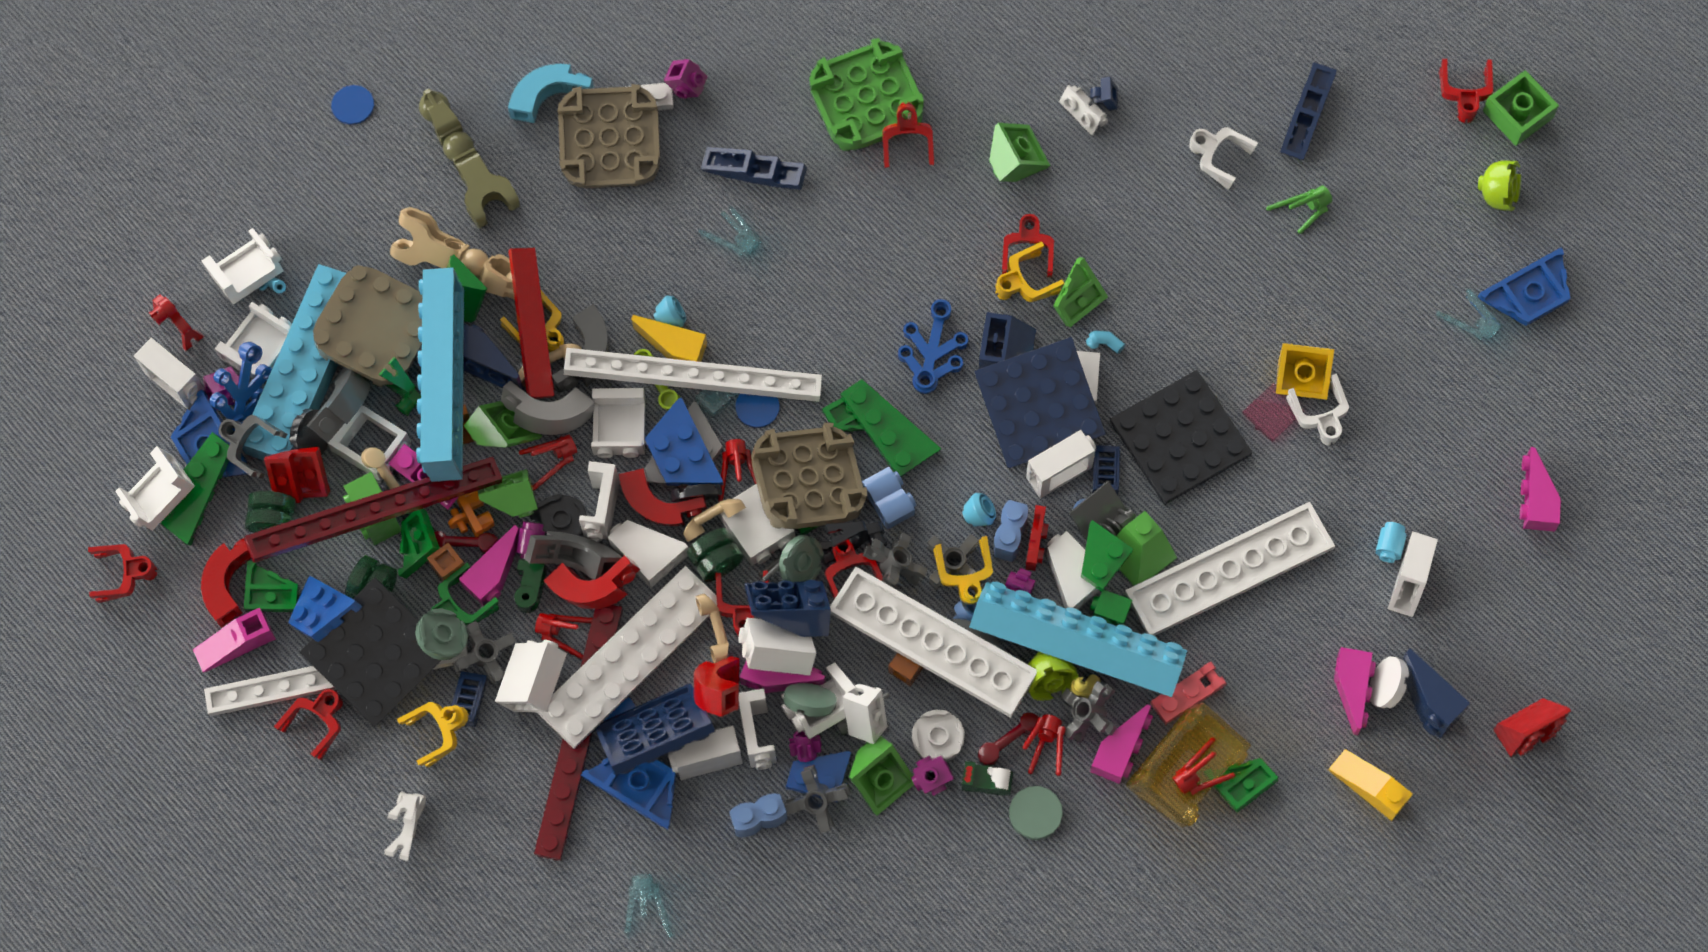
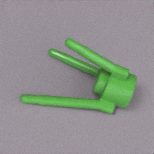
M1322 185L1306 193L1266 207V210L1270 211L1291 204L1289 209H1294L1306 203L1311 210L1317 209L1298 230V233L1301 234L1320 215L1328 211L1327 205L1332 203V196L1329 190Z

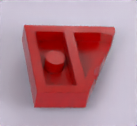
M1035 506L1025 570L1036 571L1037 563L1042 564L1045 548H1040L1041 538H1047L1049 524L1044 523L1045 506Z

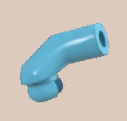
M276 277L259 287L261 291L269 287L276 293H283L286 289L285 283Z
M1092 331L1086 340V344L1092 349L1098 348L1099 344H1106L1117 354L1126 345L1109 331Z

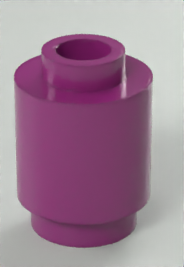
M523 521V526L519 528L516 552L521 553L520 558L525 559L531 535H545V531H543L544 524Z

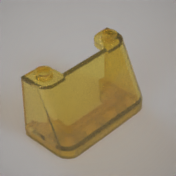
M1204 702L1193 705L1175 722L1126 783V787L1179 826L1190 827L1200 816L1197 813L1199 810L1198 804L1212 787L1201 790L1194 796L1190 792L1183 795L1172 779L1176 775L1175 772L1180 770L1211 737H1215L1216 741L1191 767L1193 768L1210 753H1216V756L1209 763L1196 772L1200 778L1197 785L1221 777L1227 768L1235 763L1238 766L1242 764L1249 755L1246 751L1250 748L1251 744Z

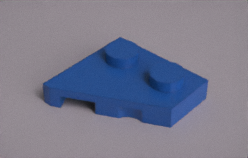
M845 751L818 756L809 762L793 761L786 789L807 794L808 790L801 772L804 771V767L815 765L820 784L826 785L829 789L842 785L851 758V752ZM813 794V795H811V796H814V797L822 798V797H821L820 795H818V794Z

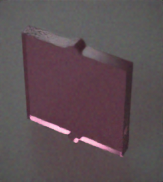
M1275 383L1242 411V414L1255 425V429L1260 430L1272 442L1297 420L1286 400L1287 395L1276 394Z

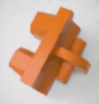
M478 491L457 498V504L462 513H459L457 508L450 511L453 518L448 521L449 527L451 529L459 528L462 534L468 531L466 523H468L475 537H479L495 526L489 511L478 516L473 512V510L484 506V502L479 499Z

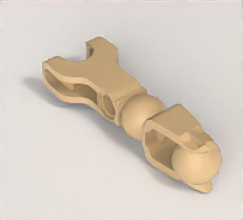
M412 207L401 210L399 224L411 233L413 241L398 239L394 242L390 249V254L393 258L410 266L426 261L440 268H446L450 256L455 255L487 287L486 292L515 300L509 258L500 254L492 255L488 258L487 254L474 248L469 249L470 245L442 232L430 214Z

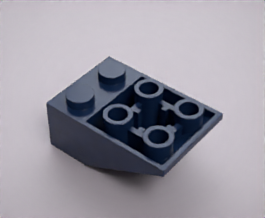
M784 580L770 583L762 581L745 583L744 587L752 616L802 637L829 636L831 608L823 581L791 582Z

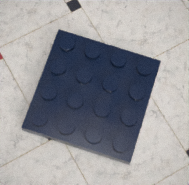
M1072 337L974 371L1008 468L1028 462V460L1082 430L1085 436L1089 435L1092 439L1106 435Z
M691 683L604 720L595 728L615 776L620 773H629L636 766L645 762H654L661 755L670 751H679L686 744L693 741H702L715 732L706 711L699 708L694 701V688Z

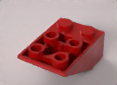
M1542 698L1499 722L1493 731L1510 757L1517 753L1523 756L1533 750V746L1540 740L1544 744L1556 737V733L1562 729L1561 726L1567 722L1566 718L1571 710L1566 706Z

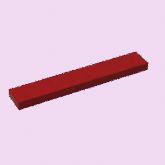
M511 248L508 252L526 393L534 399L554 397L536 250L535 248Z

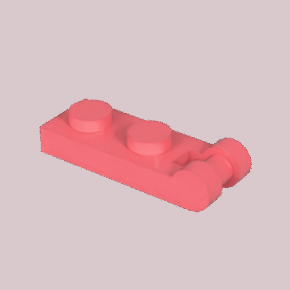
M1212 662L1205 664L1198 671L1176 684L1172 697L1161 694L1151 700L1150 704L1165 725L1227 684L1223 677L1217 675L1215 672L1216 667ZM1205 677H1207V679L1211 683L1207 687H1204V685L1200 681Z

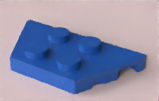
M1560 247L1479 293L1478 298L1525 326L1565 305L1570 300V293L1566 283L1567 272L1564 269L1563 249Z
M202 389L197 392L196 401L190 410H186L181 424L175 428L171 435L172 441L186 464L190 462L212 432L221 437L219 426L223 421L216 409L210 405V399ZM241 453V459H242V461L245 462V463H247V461L245 460L244 456H243L242 453ZM229 461L222 478L246 475L248 473Z
M682 397L677 399L645 437L648 449L666 485H724Z
M309 576L288 623L296 630L319 642L331 630L336 629L343 623L341 617L351 609L357 612L362 606L350 597Z
M606 758L599 765L589 771L587 769L581 774L582 778L667 831L670 828L676 773L667 765L658 760L651 763L645 762L636 766L629 773H620L615 776L610 762Z

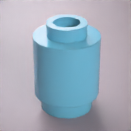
M1387 522L1381 528L1375 551L1380 556V560L1394 563L1395 560L1401 559L1407 536L1405 526L1395 522Z

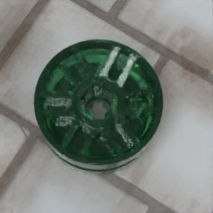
M274 491L250 493L247 504L249 512L246 513L245 529L256 533L293 521L294 518L292 516L295 514L296 499L290 495Z
M718 528L705 534L687 550V556L694 566H698L697 571L704 582L715 581L716 573H721V577L734 570L744 559V554L738 545L733 543L734 539L726 528Z
M365 555L353 568L346 584L345 595L353 599L375 577L392 592L397 580V569L385 563L380 565V561Z

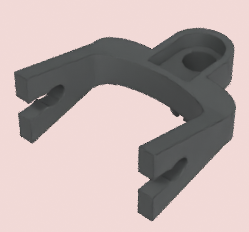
M255 415L247 417L242 424L232 419L224 420L219 426V434L223 439L231 443L227 451L228 460L250 476L263 479L264 473L243 462L241 459L242 448L248 436L259 425L275 436L286 438L288 434Z

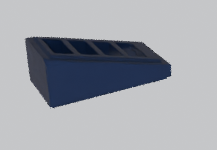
M1095 445L1092 493L1104 484L1098 483V480H1113L1111 486L1118 495L1120 446ZM1099 452L1114 453V458L1099 457ZM1099 462L1114 463V466H1099ZM1099 471L1113 472V475L1099 474Z
M461 671L451 706H460L466 710H471L465 725L476 727L487 676ZM466 680L477 681L479 685H466L465 682ZM463 690L475 691L476 695L463 694ZM461 699L474 701L473 705L461 703Z

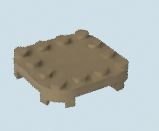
M631 84V87L582 89L580 86L572 88V91L559 102L557 111L559 118V163L567 181L571 185L582 188L638 186L653 181L660 166L659 113L656 100L652 94L642 88L641 85Z
M361 265L354 266L340 280L316 321L313 338L319 355L327 361L330 359L373 381V385L383 387V385L393 384L379 376V373L386 369L395 376L396 371L388 364L395 357L408 375L409 368L418 355V351L422 348V342H419L418 327H422L418 305L422 303V295H420L418 290L377 269Z
M824 423L822 428L775 433V429L765 431L764 435L757 440L751 454L752 467L763 510L774 528L799 529L823 526L833 523H845L859 517L867 498V487L863 488L853 450L854 440L851 434L847 435L842 430L833 427L834 423Z

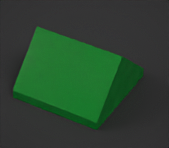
M452 255L446 268L455 269L464 288V321L472 323L477 318L487 287L455 255Z

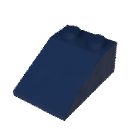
M464 324L463 371L500 388H503L504 385L511 381L524 391L519 374L486 333H484L485 331L479 326Z
M1410 648L1402 659L1407 664L1409 670L1408 678L1405 677V684H1407V689L1424 729L1432 736L1436 735L1441 738L1462 717L1470 702Z

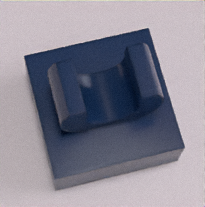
M1111 77L1101 78V87L1091 88L1090 98L1094 99L1095 104H1104L1108 111L1118 109L1116 84Z

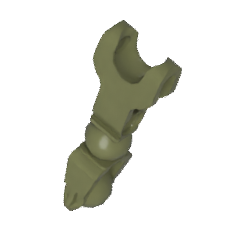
M429 88L426 89L419 102V112L424 119L432 122L441 146H443L445 156L453 161L455 168L468 188L464 203L469 216L477 228L487 225L484 207L489 201H502L509 210L519 208V198L510 181L503 176L493 175L489 172L474 148L472 138L463 132L459 119L451 111L448 98L441 92H436Z

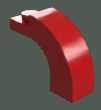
M644 468L618 474L622 491L629 504L644 518L656 524L664 526L685 525L684 514L691 518L702 513V510L708 509L704 497L678 503L660 501L651 492Z
M245 538L236 542L231 550L224 543L219 546L210 556L203 570L201 578L202 598L206 608L221 628L242 614V611L231 597L230 581L235 571L252 559L245 543Z
M624 555L603 576L595 580L585 581L581 580L573 569L562 563L544 582L554 593L574 606L584 609H600L611 606L628 594L622 587L630 583L641 569L634 561Z
M730 656L716 663L705 661L695 669L694 701L699 708L720 717L739 709V658Z

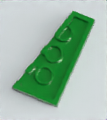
M859 380L840 393L846 405L893 472L897 471L900 477L941 450L935 442L864 380Z
M213 432L184 468L185 473L195 487L160 522L189 546L194 541L193 536L198 525L200 526L203 521V513L208 502L212 501L217 482L222 478L229 463L227 451L230 445Z

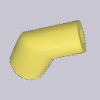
M1094 674L1089 675L1085 682L1082 681L1084 677L1074 679L1071 683L1072 692L1077 696L1089 698L1095 683L1100 681L1099 677Z

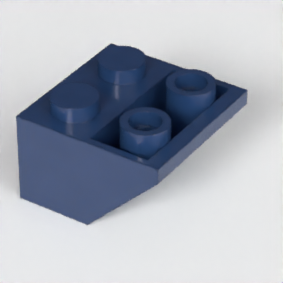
M986 312L979 356V369L1032 351L1036 328L1011 315Z

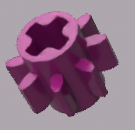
M1020 568L1017 573L1010 572L1005 586L1013 591L1022 590L1032 594L1036 581L1030 579L1032 572Z
M796 731L793 734L794 738L789 739L791 757L797 755L798 760L801 762L812 761L817 758V753L822 752L819 734L809 739L804 731Z

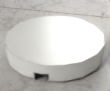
M1388 657L1375 669L1374 676L1369 684V687H1372L1370 702L1374 706L1381 709L1386 707L1390 709L1403 697L1407 688V684H1404L1405 677L1408 678L1409 670L1407 664L1402 659Z
M932 710L920 716L913 726L912 742L916 752L922 758L930 755L934 759L943 755L946 761H950L960 753L964 745L965 732L960 720L952 715V713L946 710Z

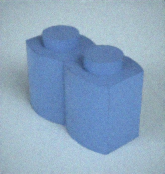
M887 467L862 481L863 488L867 487L868 500L875 508L876 513L887 530L914 516L916 502L911 493L906 494L902 489L903 481L897 471L892 472L890 467Z
M1008 500L1004 505L1001 513V524L994 537V557L1013 562L1017 557L1021 536L1027 525L1028 507L1026 504Z
M768 794L759 798L755 803H742L729 811L737 837L754 835L762 828H774L787 820L786 809L780 794Z

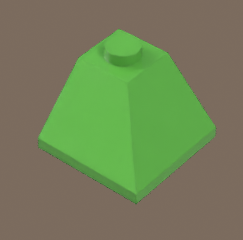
M997 123L995 125L989 161L999 181L1017 182L1050 166L1029 125Z
M501 401L478 406L464 425L471 438L478 445L507 448L539 440L542 437L541 434L528 431L513 422L515 412L507 409Z
M527 469L502 476V483L478 490L480 501L512 517L517 515L520 518L527 517L534 513L533 510L538 509Z
M1146 511L1127 524L1116 536L1133 548V552L1119 569L1133 586L1156 576L1177 559L1164 532Z
M882 736L874 744L867 742L857 751L849 777L876 816L914 785L911 779L912 773L894 746Z

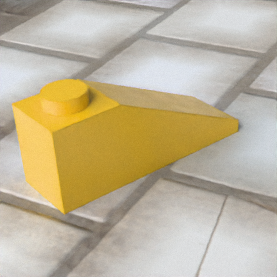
M636 315L632 316L633 329L666 358L702 361L707 346L706 334Z
M1346 749L1328 769L1391 821L1413 795L1393 777Z

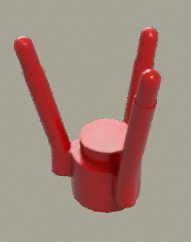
M569 434L519 451V455L531 453V456H536L553 450L557 459L563 458L561 462L532 485L533 491L566 464L574 461L572 455L578 453Z
M732 439L725 443L726 451L722 452L723 463L721 471L724 485L721 486L722 496L718 497V502L723 501L728 462L731 465H735L737 481L741 482V464L746 460L752 479L757 484L752 467L751 452L749 449H746V443L742 439Z
M540 613L536 621L535 632L542 634L541 640L552 641L558 644L559 648L579 659H583V654L552 636H557L561 627L575 630L579 628L578 625L568 622L592 623L593 618Z
M1047 714L1039 717L1036 726L1024 743L1023 749L1026 750L1039 733L1038 737L1040 740L1028 769V774L1033 773L1045 742H1053L1057 738L1056 775H1061L1063 736L1066 728L1062 726V721L1058 717Z
M1211 737L1172 777L1183 795L1190 792L1194 796L1201 790L1235 777V773H1230L1197 785L1200 778L1196 772L1209 763L1216 756V753H1210L1193 768L1191 767L1216 741L1215 737Z

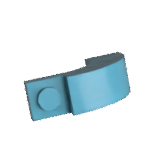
M551 64L540 67L527 74L515 87L508 105L510 118L535 123L539 107L546 98L556 93H569L572 91V88L580 86L582 89L594 88L593 80L582 73L574 75L570 64Z

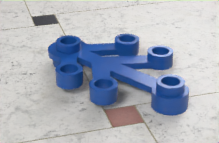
M943 299L936 300L931 306V316L934 321L928 344L919 333L917 324L909 322L903 328L904 336L913 341L924 357L923 368L914 358L913 349L910 346L903 345L898 350L899 360L906 363L914 374L912 380L913 387L922 394L933 392L938 385V379L950 372H959L963 368V359L958 355H953L948 359L947 363L933 370L935 361L955 349H964L968 345L967 334L958 332L951 340L939 346L944 321L948 320L951 316V305ZM944 310L946 313L943 316H939L936 312ZM914 328L916 331L913 334H909L906 330ZM958 338H964L965 342L959 344L956 342V340ZM903 351H908L910 355L908 357H903L901 353ZM958 361L960 365L953 367L951 362ZM928 379L930 383L922 385L921 380Z
M244 342L239 347L238 353L242 359L238 386L231 379V373L223 368L218 369L213 376L214 381L224 386L235 400L234 410L227 404V397L219 392L214 393L209 400L210 405L220 410L226 419H232L241 424L247 417L253 414L259 401V396L263 391L259 387L268 380L272 368L260 364L255 370L256 377L249 383L252 365L256 364L262 357V348L253 342ZM251 397L252 401L245 407L246 401Z

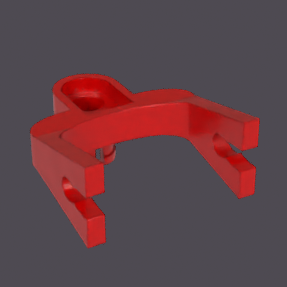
M1442 59L1439 70L1442 97L1450 101H1457L1458 119L1462 123H1465L1466 119H1468L1467 123H1471L1478 112L1479 102L1486 101L1493 93L1492 59H1487L1486 68L1483 72L1485 87L1473 90L1458 89L1448 84L1447 59Z
M901 103L897 110V123L890 124L882 130L884 168L889 167L888 140L895 135L904 133L922 134L928 138L929 165H934L932 127L927 123L917 122V112L912 103ZM909 110L910 113L908 116H905L903 111Z
M1026 214L1020 219L1019 233H1011L1004 237L1002 274L1007 273L1009 247L1020 243L1037 244L1042 242L1044 247L1048 249L1047 278H1052L1054 239L1048 235L1039 234L1040 221L1034 214ZM1028 223H1031L1034 228L1028 230L1025 227Z
M159 294L152 300L153 310L149 312V315L159 326L169 318L182 335V345L185 351L192 347L191 339L194 338L198 342L204 337L200 332L189 326L179 314L175 305L166 297Z
M850 540L832 548L836 563L826 569L825 578L834 600L838 595V590L833 579L837 574L848 568L858 565H869L872 567L875 578L880 581L882 580L883 576L876 560L863 556L864 553L856 555ZM841 545L847 546L846 552L841 551L838 547Z
M126 544L88 547V552L91 555L94 554V557L97 559L121 554L123 559L124 575L122 584L118 589L89 592V597L95 599L98 603L130 596L135 588V580H153L158 574L155 571L157 567L152 560L146 556L134 557L132 549Z
M768 570L763 571V577L768 573ZM716 573L717 607L721 616L733 618L734 630L739 637L740 628L744 627L746 619L755 618V616L751 615L749 605L737 606L723 602L721 573Z
M331 689L322 691L314 702L307 698H298L274 727L285 733L301 709L317 714L329 728L328 734L311 753L315 758L322 760L341 731L340 723L333 715L341 709L343 705L342 698ZM334 698L335 702L330 706L329 702Z

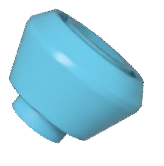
M665 296L656 306V312L654 313L656 321L677 327L684 326L686 315L681 304L674 296Z
M974 493L964 505L962 513L968 524H972L975 527L993 524L996 518L995 507L985 494Z

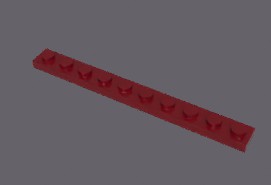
M492 456L464 465L463 480L431 482L430 478L427 477L246 535L245 543L253 562L256 563L500 484L503 478Z
M611 605L595 609L581 667L618 632L623 612L621 606ZM593 731L575 749L562 739L534 851L535 856L557 861L562 860L582 779L581 774L584 771Z

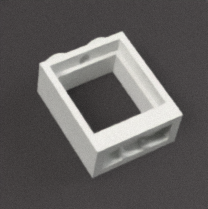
M152 338L134 355L145 375L186 409H191L197 399V392L201 389L204 390L194 372Z
M361 405L350 422L344 424L327 444L332 452L365 473L372 472L374 478L382 482L383 478L376 468L364 466L361 456L347 448L348 444L366 420L392 434L396 438L384 453L386 458L385 464L392 473L394 469L389 465V462L404 444L410 448L411 440L407 432Z
M1082 430L1028 460L1026 478L1039 498L1046 496L1093 467L1094 449H1096L1094 441L1089 435L1085 436Z

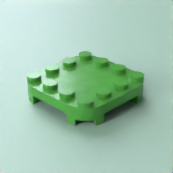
M880 38L872 39L870 45L830 60H826L823 57L817 61V65L811 71L809 81L812 97L830 137L843 151L861 149L883 141V128L897 123V110L903 102L905 104L907 102L913 104L917 112V122H922L924 111L923 96L914 82L903 58V51L898 44L895 46L890 42L880 41ZM905 110L903 111V113L905 114V116H908L910 111Z

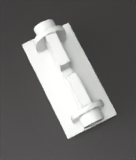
M1068 85L1059 102L1091 135H1094L1099 125L1102 127L1108 122L1106 113H1103L1096 104L1089 106L1088 104L1092 100L1080 87Z

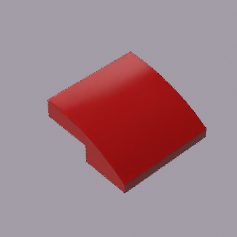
M319 447L289 450L264 458L276 504L300 503L303 498L328 497L330 488Z

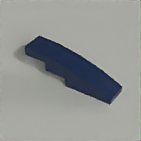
M1313 62L1280 153L1304 161L1336 76V69Z
M707 147L701 170L754 184L802 190L807 166L805 163L784 162L776 156L755 155L752 150Z

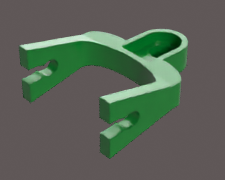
M393 357L388 364L396 371V375L393 376L388 370L383 369L379 376L393 383L385 386L403 397L395 407L402 414L409 416L414 407L417 408V400L421 399V395L415 390L416 386L412 383L400 363Z
M465 563L438 585V595L441 601L431 608V610L443 608L454 612L457 615L456 617L460 621L462 620L466 626L475 621L478 623L499 610V601L496 597L475 614L464 612L451 598L448 589L460 582L459 578L470 569L468 563Z

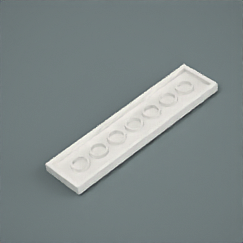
M1308 502L1125 590V595L1132 600L1131 606L1145 632L1155 636L1333 550L1335 545L1312 504Z
M685 566L552 695L547 712L537 711V713L575 749L710 617L709 614L700 615L695 597L705 594L717 605V596Z
M857 567L854 568L830 606L831 615L1010 718L1037 674V670Z

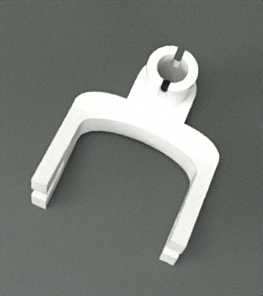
M1228 127L1221 129L1216 135L1205 129L1196 130L1190 138V150L1195 154H1203L1200 161L1201 170L1229 190L1236 178L1212 166L1211 162L1214 151L1223 141L1230 139L1251 155L1258 142Z
M1337 374L1332 375V381H1330L1329 386L1339 406L1327 413L1315 416L1305 415L1294 388L1289 389V395L1286 397L1299 425L1306 429L1317 427L1321 442L1328 446L1331 445V442L1335 444L1340 438L1342 426L1339 419L1343 418L1349 409Z
M400 792L397 805L388 813V818L397 820L401 812H406L403 818L404 827L400 836L385 850V855L393 857L397 849L400 848L402 850L399 859L408 861L417 821L423 812L426 796L417 793L412 795Z

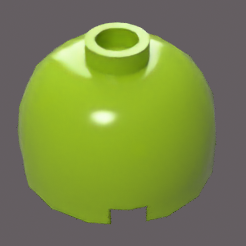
M1504 160L1495 162L1486 169L1484 176L1479 177L1478 190L1482 191L1484 200L1492 208L1503 211H1513L1515 207L1511 206L1512 201L1518 202L1521 189V174H1516V167L1521 168L1518 161Z
M1038 652L1028 663L1029 666L1037 670V674L1028 692L1035 700L1047 701L1054 699L1051 695L1052 693L1062 690L1063 694L1066 688L1071 690L1072 681L1079 677L1075 665L1066 660Z

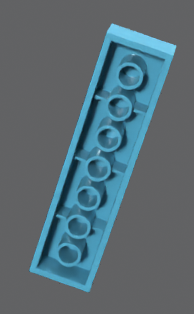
M318 264L252 414L262 418L288 435L286 438L275 436L259 425L250 433L242 448L246 455L264 460L269 455L295 450L294 445L290 444L289 439L293 420L297 415H301L304 409L319 410L338 363L330 359L327 361L319 355L314 344L313 330L324 307L340 280L346 274L345 272Z
M454 268L423 270V279L419 280V292L422 295V303L418 305L420 319H422V327H418L419 342H422V350L418 351V363L422 367L421 374L417 377L418 389L421 390V399L417 400L418 414H421V423H417L418 439H421L420 447L416 450L417 462L421 463L423 472L427 473L431 482L463 480L464 288Z
M986 582L969 626L984 633L1170 697L1173 696L1187 652L1177 643H1165L1147 633L1138 634L1127 626L1109 624L1101 617L1083 615L1075 608L1057 606L1055 602L1049 599L1040 600L1031 597V594L1028 592L1007 589L1004 584L999 582Z

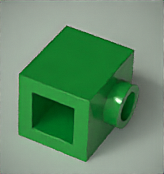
M1103 590L1100 597L1095 595L1090 610L1094 612L1093 616L1101 617L1109 624L1115 626L1124 625L1132 600Z

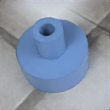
M960 600L954 606L956 615L953 619L971 621L976 605H968Z

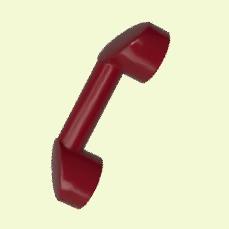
M442 531L434 532L439 548L447 543L454 547H479L482 554H485L499 541L492 533H483L479 537L446 536Z
M1032 712L1024 713L1017 726L996 742H987L979 748V762L984 766H994L999 760V752L1022 734L1030 735L1039 717Z

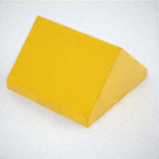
M1283 343L1278 360L1276 394L1289 395V389L1294 388L1296 395L1299 397L1327 400L1334 349Z

